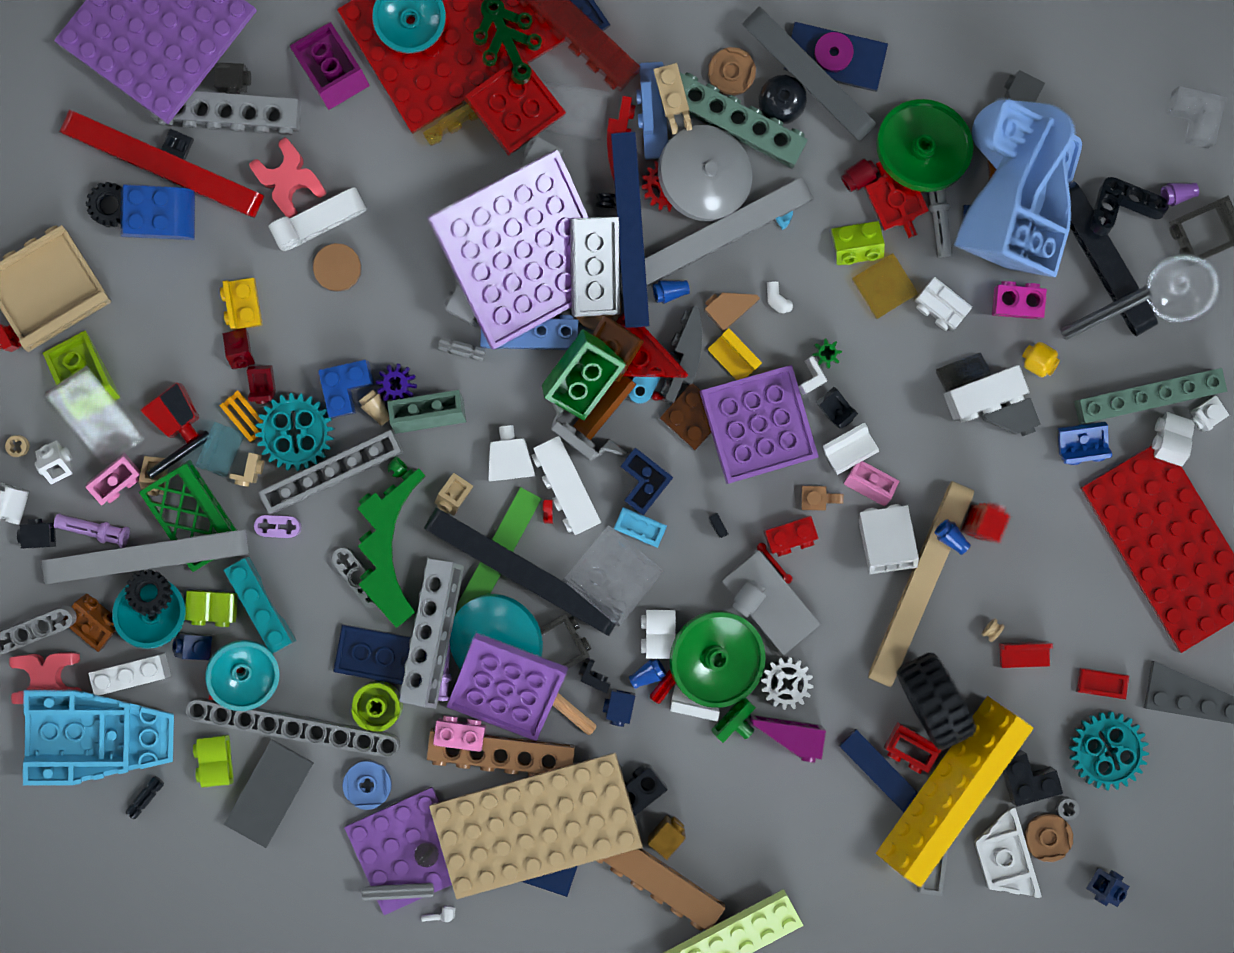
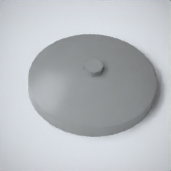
M695 125L692 126V130L687 131L686 128L681 130L667 142L659 158L658 177L664 195L676 210L695 220L716 221L734 213L745 202L751 189L752 168L743 146L731 134L714 126Z

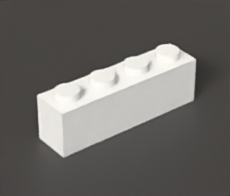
M560 436L533 448L535 453L531 456L537 468L542 466L546 474L542 476V479L547 489L552 488L556 495L552 499L557 510L563 509L566 516L563 522L569 533L573 531L577 535L600 524L601 520Z

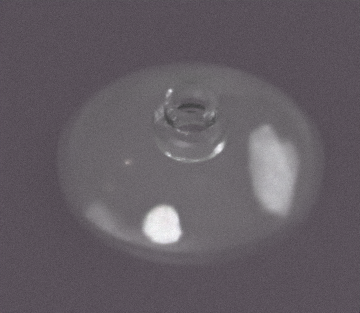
M1192 254L1170 256L1159 262L1149 273L1145 286L1150 289L1152 297L1147 302L1154 314L1166 321L1186 322L1204 314L1216 300L1219 290L1217 274L1212 265L1199 256ZM1177 279H1182L1179 284L1174 283Z

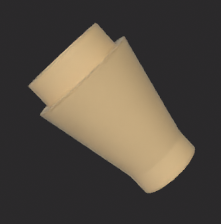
M371 390L358 400L361 404L360 408L377 421L380 426L389 421V412L380 394H376L374 390Z

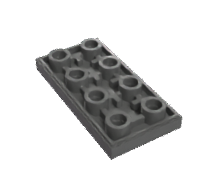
M272 739L224 825L267 848L314 762Z

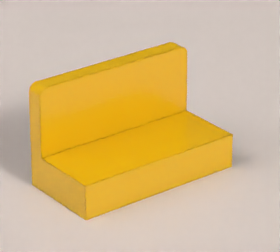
M730 328L708 348V351L735 380L747 378L762 364Z

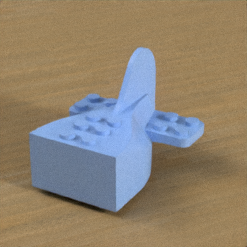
M999 99L980 111L972 127V138L975 145L997 170L968 210L954 246L1009 270L1056 278L1070 229L1071 202L1068 184L1074 178L1082 149V141L1075 135L1072 119L1063 110L1044 103Z

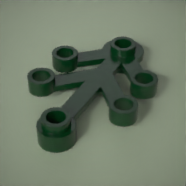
M484 0L481 4V14L484 18L480 27L473 33V41L477 45H484L487 42V32L492 22L497 31L489 49L483 53V63L486 66H494L497 62L498 51L503 43L513 65L511 73L513 81L517 84L527 83L531 77V68L528 64L522 62L513 40L526 45L530 50L536 51L541 47L542 38L538 34L527 35L507 27L503 19L516 23L519 28L527 30L532 25V16L528 13H521L519 15L505 9L504 3L501 0ZM494 6L497 10H490L489 7ZM521 19H527L529 23L524 24L521 22ZM482 34L485 38L478 39L476 35ZM537 40L538 44L534 45L530 41ZM491 55L494 59L491 61L487 60L486 56ZM518 69H524L526 73L521 74L518 72Z

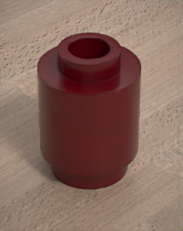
M863 158L844 171L845 174L840 177L849 192L858 191L877 178L875 173L878 170L871 160L867 161Z

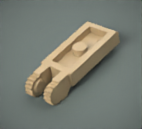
M674 63L655 68L653 71L672 135L678 133L674 115L682 114L686 130H692L688 113L689 106L678 64Z

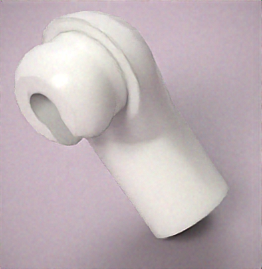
M767 282L768 304L779 313L790 312L793 308V303L779 294V282Z

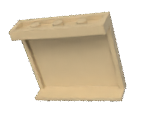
M62 225L50 227L45 231L46 235L39 239H30L24 244V248L17 252L13 250L3 256L4 260L0 261V309L18 336L23 349L27 352H30L112 302L71 236Z

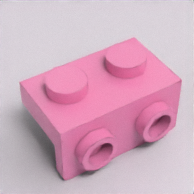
M443 715V719L439 718L436 721L433 743L435 746L478 752L482 750L486 725L481 724V720L468 718L467 722L457 721L458 717Z

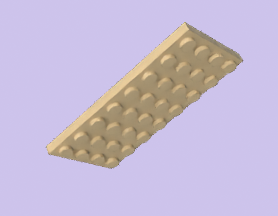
M616 752L429 806L456 899L643 847Z

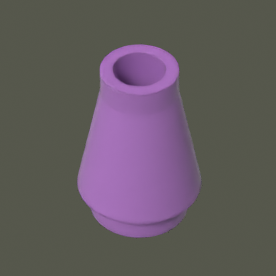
M1167 183L1166 186L1161 188L1160 195L1168 201V205L1173 207L1193 197H1198L1199 187L1197 183Z

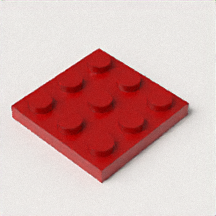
M521 55L522 62L528 64ZM512 62L464 97V100L508 156L566 114L565 110L532 68L531 77L527 83H515L511 77ZM518 69L519 73H526L524 69Z

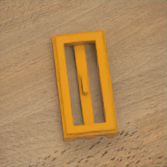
M237 390L234 395L230 396L219 406L248 441L252 443L258 438L255 434L262 432V429H258L235 400L238 398L258 423H263L264 420L259 417L257 411L241 392ZM230 404L253 430V435L247 431L228 408Z

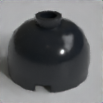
M777 75L769 79L763 85L759 95V108L766 118H776L784 124H789L798 119L804 112L807 103L806 91L802 83L789 75Z

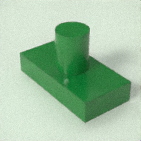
M747 698L736 703L711 731L722 743L734 731L744 739L749 738L753 734L754 728L745 719L756 707Z

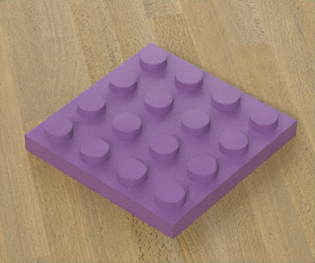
M792 365L699 391L726 484L819 457Z
M475 633L448 701L447 708L537 741L568 667Z
M433 786L344 827L370 886L432 883L435 893L452 885L429 807L431 804L440 802ZM421 898L377 901L383 915H386Z

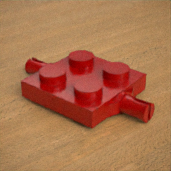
M877 162L876 165L881 177L864 188L883 231L895 226H904L908 239L918 235L912 221L929 211L921 192L909 189L896 182L885 171L881 162Z

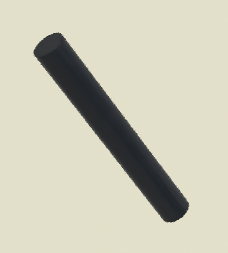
M204 431L147 470L146 473L149 478L153 479L210 440V434Z

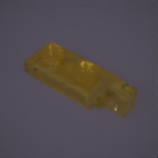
M467 103L438 121L436 125L424 131L423 134L428 143L433 146L442 142L444 134L450 132V134L455 133L463 127L462 123L469 119L474 121L478 119V116Z

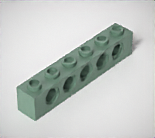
M688 72L685 75L680 73L689 106V115L710 126L728 132L736 140L793 169L808 139L804 138L805 134L795 128L789 130L783 127L784 123L782 121L762 116V111L753 106L747 108L741 105V100L732 95L726 97L720 94V90L717 87L708 83L705 86L697 82L698 78ZM692 91H697L701 94L702 98L697 102H693L689 99L688 94ZM718 102L722 105L723 110L719 113H714L710 109V104ZM739 113L744 117V122L735 124L732 122L731 116ZM760 124L765 128V133L763 135H756L752 127ZM783 136L787 144L782 147L777 146L774 143V137Z
M1219 368L1074 401L1078 422L1079 424L1227 392L1223 369Z

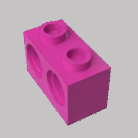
M1002 281L1001 285L994 287L992 316L1038 320L1045 318L1047 289L1040 288V284L1026 283L1025 287L1016 286V282ZM1003 293L1011 294L1013 298L1011 305H1006L1002 301ZM1028 295H1033L1036 298L1037 304L1035 307H1030L1027 304L1026 297Z

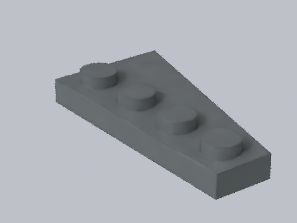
M1152 661L1144 708L1234 724V696Z

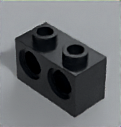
M650 764L647 767L643 765L638 767L632 773L633 778L625 782L627 792H632L636 797L634 802L631 803L634 816L668 791L667 786ZM645 777H651L655 783L653 787L646 789L642 787L641 780Z

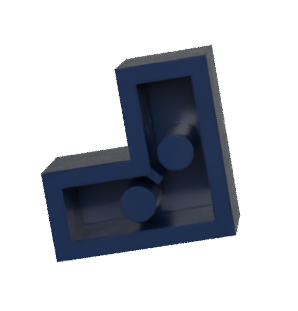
M636 447L620 466L639 481L624 501L644 516L674 477Z

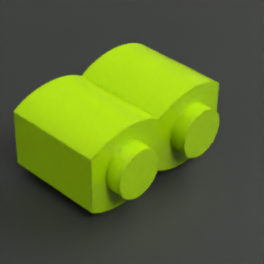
M188 590L186 591L185 620H191V625L205 626L206 621L215 622L216 627H230V623L236 622L238 595L237 593Z
M229 735L196 739V744L193 745V754L195 758H198L199 768H196L195 775L196 781L201 784V788L234 783Z

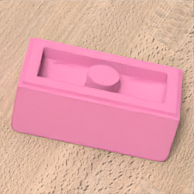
M862 461L851 468L844 485L882 506H886L892 499L899 480Z

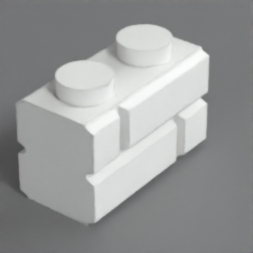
M936 277L930 280L914 301L918 304L916 308L926 316L931 314L936 318V325L944 331L948 329L951 331L955 330L972 309L970 304Z

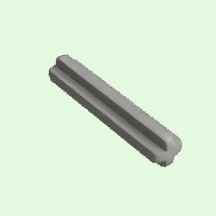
M432 883L364 886L362 888L363 900L425 898L434 895V885Z

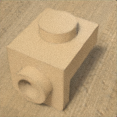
M248 454L244 476L232 473L229 475V478L235 479L234 484L249 487V483L257 482L258 474L261 475L264 468V460H261L262 455Z

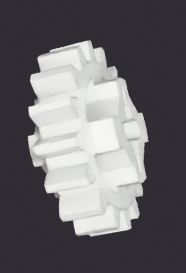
M780 657L778 658L779 664L775 665L771 661L770 666L772 669H764L767 678H761V682L766 683V686L762 687L761 690L762 692H769L765 698L767 701L773 698V706L776 707L779 703H782V709L786 710L787 704H790L793 709H796V702L803 705L804 701L802 698L804 696L810 698L811 695L807 692V689L813 688V685L808 683V680H811L813 676L805 674L809 669L807 666L800 668V660H797L794 664L791 657H788L787 662H784ZM791 667L796 670L791 673L783 672L781 668ZM775 674L777 677L776 685L771 688V679ZM785 677L788 680L793 679L790 682L792 687L789 689L786 686L781 687L784 684L782 680ZM802 678L803 686L799 692L797 690L798 681ZM784 693L790 694L793 698L782 699L778 696Z

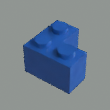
M361 360L318 370L329 418L334 419L356 414L351 390L374 385L369 361Z

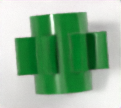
M825 338L823 346L817 343L814 345L818 351L813 353L811 357H817L819 360L817 364L826 363V368L829 369L831 361L836 364L839 363L836 356L842 353V351L836 350L837 341L828 344V340ZM825 347L833 353L829 360H826L825 356H821V352L825 350Z

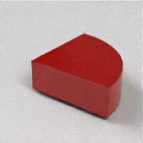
M553 500L543 501V522L545 524H553Z

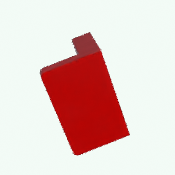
M999 643L1001 668L1050 666V649L1053 648V643Z

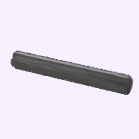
M1145 286L1063 327L1061 334L1065 340H1068L1150 299L1152 293Z

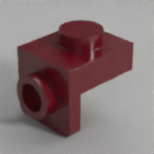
M246 328L222 333L225 356L232 369L245 368L255 364Z
M272 365L248 366L247 376L250 389L248 402H255L256 404L270 402L276 393Z

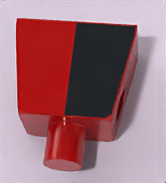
M177 382L141 409V412L169 438H174L180 434L185 442L188 443L199 436L191 424L200 417L185 387L181 383Z

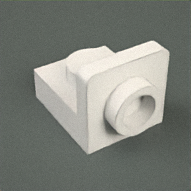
M1217 396L1211 397L1190 411L1193 416L1191 420L1194 421L1195 427L1198 430L1202 429L1203 432L1213 429V426L1230 416Z

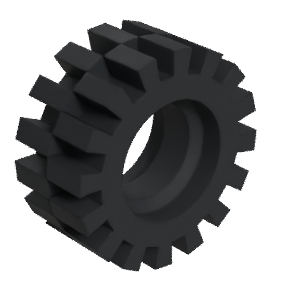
M111 182L97 184L98 187H93L91 189L93 192L87 195V198H89V201H86L87 212L94 221L105 227H118V224H121L122 187ZM107 196H114L118 200V208L111 214L104 213L101 208V202Z
M148 569V572L141 570L139 575L136 573L132 575L134 577L132 581L128 580L129 587H125V592L127 593L125 598L137 613L139 612L144 616L146 614L154 616V613L159 615L162 613L161 609L164 608L166 610L168 608L166 604L172 601L170 595H173V591L170 588L171 585L159 572H154L151 569ZM148 584L155 585L158 589L156 598L148 602L143 601L140 597L141 589Z

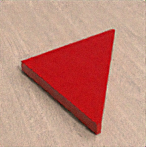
M624 314L616 321L623 327H625ZM645 327L626 328L644 342L623 377L686 378L689 376Z

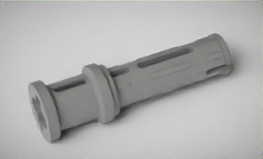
M945 188L929 192L931 206L928 209L930 213H933L938 258L953 256L947 215L950 204L947 203Z

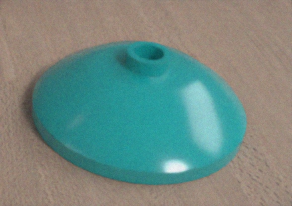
M376 0L372 14L374 28L382 42L391 49L402 53H418L431 47L441 36L446 22V12L442 0ZM409 17L415 18V22L413 24L407 23V19Z
M170 583V588L173 591V595H170L172 601L166 604L168 606L166 610L164 608L161 609L162 613L157 614L154 620H150L148 614L144 616L139 612L137 613L125 598V595H127L125 587L122 589L115 600L112 617L116 631L127 643L138 648L152 649L165 645L179 633L185 621L186 606L182 594L172 583ZM152 584L144 586L140 591L141 599L147 602L155 599L158 593L157 587Z
M240 640L228 643L215 652L207 665L205 680L211 697L219 705L234 711H248L261 706L271 698L278 686L280 673L278 663L268 648L254 641ZM240 667L245 668L244 672L242 673L236 672L237 669Z

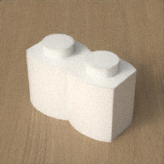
M1166 411L1162 418L1159 417L1155 424L1154 430L1157 431V435L1152 443V449H1155L1154 457L1183 466L1191 453L1194 421Z
M646 610V615H641V629H646V639H641V653H646V659H670L671 647L675 639V610Z

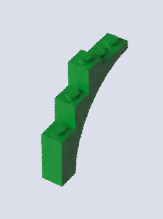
M419 468L416 471L410 469L401 477L404 481L397 487L394 484L383 493L386 496L383 499L375 492L373 495L367 493L358 501L360 506L357 509L376 530L374 533L369 530L359 539L361 544L358 547L376 569L373 571L370 568L359 577L362 581L358 585L396 628L415 613L397 581L393 564L392 542L395 525L402 506L412 490L426 477Z

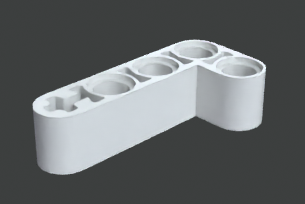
M351 188L292 218H280L272 222L268 227L279 249L287 251L364 213L367 208L357 188Z

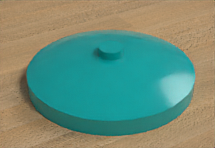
M500 594L479 596L466 603L454 617L449 642L452 656L460 670L475 633L542 657L543 639L536 619L523 604L511 597Z

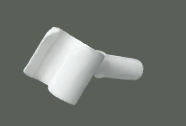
M443 906L441 914L423 915L421 920L422 922L432 920L450 922L455 917V907Z

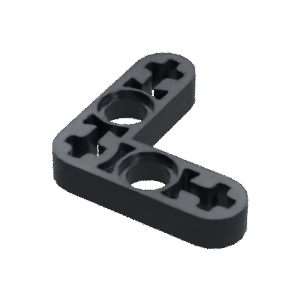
M1108 177L1099 189L1090 221V228L1097 235H1108L1115 225L1120 206L1152 219H1161L1169 209L1168 201L1164 197L1115 177ZM1129 195L1136 196L1139 202L1133 201ZM1102 203L1109 204L1112 210L1106 209ZM1101 218H1106L1104 224H1101Z

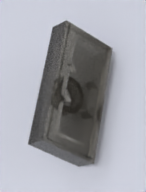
M980 352L936 369V374L945 391L948 392L990 376L991 370Z

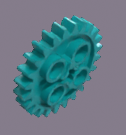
M290 393L289 400L284 395H280V403L272 399L273 408L264 406L267 415L259 414V417L264 421L263 423L256 424V427L262 429V432L255 434L256 437H262V441L257 446L266 447L262 455L270 453L269 462L277 459L278 468L286 463V470L288 471L292 468V465H295L296 471H300L301 464L308 469L310 468L309 461L316 465L319 464L317 456L325 458L326 455L322 450H330L331 447L326 444L327 440H334L332 436L328 435V432L335 430V428L328 427L327 423L333 420L332 418L324 417L327 409L319 410L321 402L313 405L312 396L304 401V394L300 393L298 399H295L294 393ZM293 410L296 412V429L301 430V434H297L296 436L297 445L299 448L298 453H295L294 451V435H290L289 430H293L294 428L293 419L291 416V412ZM304 412H308L312 416V422L308 426H304L300 422V416ZM280 414L286 415L288 423L284 428H280L276 424V418ZM306 436H310L314 440V446L310 450H306L302 445V440ZM282 438H286L290 443V448L286 452L281 451L278 447V442Z
M1112 711L1108 712L1107 717L1103 712H1099L1098 719L1093 715H1089L1091 722L1087 723L1082 720L1081 723L1084 728H1075L1079 735L1078 737L1071 736L1070 738L1076 742L1075 745L1069 746V749L1075 751V754L1069 756V759L1077 760L1072 767L1075 770L1081 769L1078 776L1082 778L1087 775L1085 782L1091 784L1094 781V787L1098 789L1102 783L1107 791H1109L1111 784L1114 789L1119 790L1120 782L1128 787L1127 779L1130 778L1136 781L1134 773L1143 774L1139 766L1147 765V762L1142 760V756L1149 755L1148 752L1143 750V747L1148 746L1149 743L1141 741L1145 733H1137L1140 725L1134 724L1131 726L1133 719L1129 717L1123 721L1124 714L1118 713L1116 718ZM1117 728L1119 730V737L1111 741L1109 734L1111 730ZM1100 731L1103 733L1105 743L1113 748L1110 750V753L1117 762L1119 770L1115 769L1112 758L1105 754L1107 747L1099 737L1098 733ZM1096 739L1098 743L1097 748L1094 751H1089V741ZM1128 750L1130 758L1126 762H1121V753ZM1102 761H1107V771L1100 773L1098 769L1099 764Z

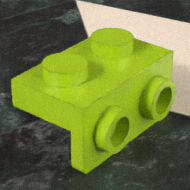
M879 221L831 229L837 265H851L857 262L875 261L884 258L885 243Z

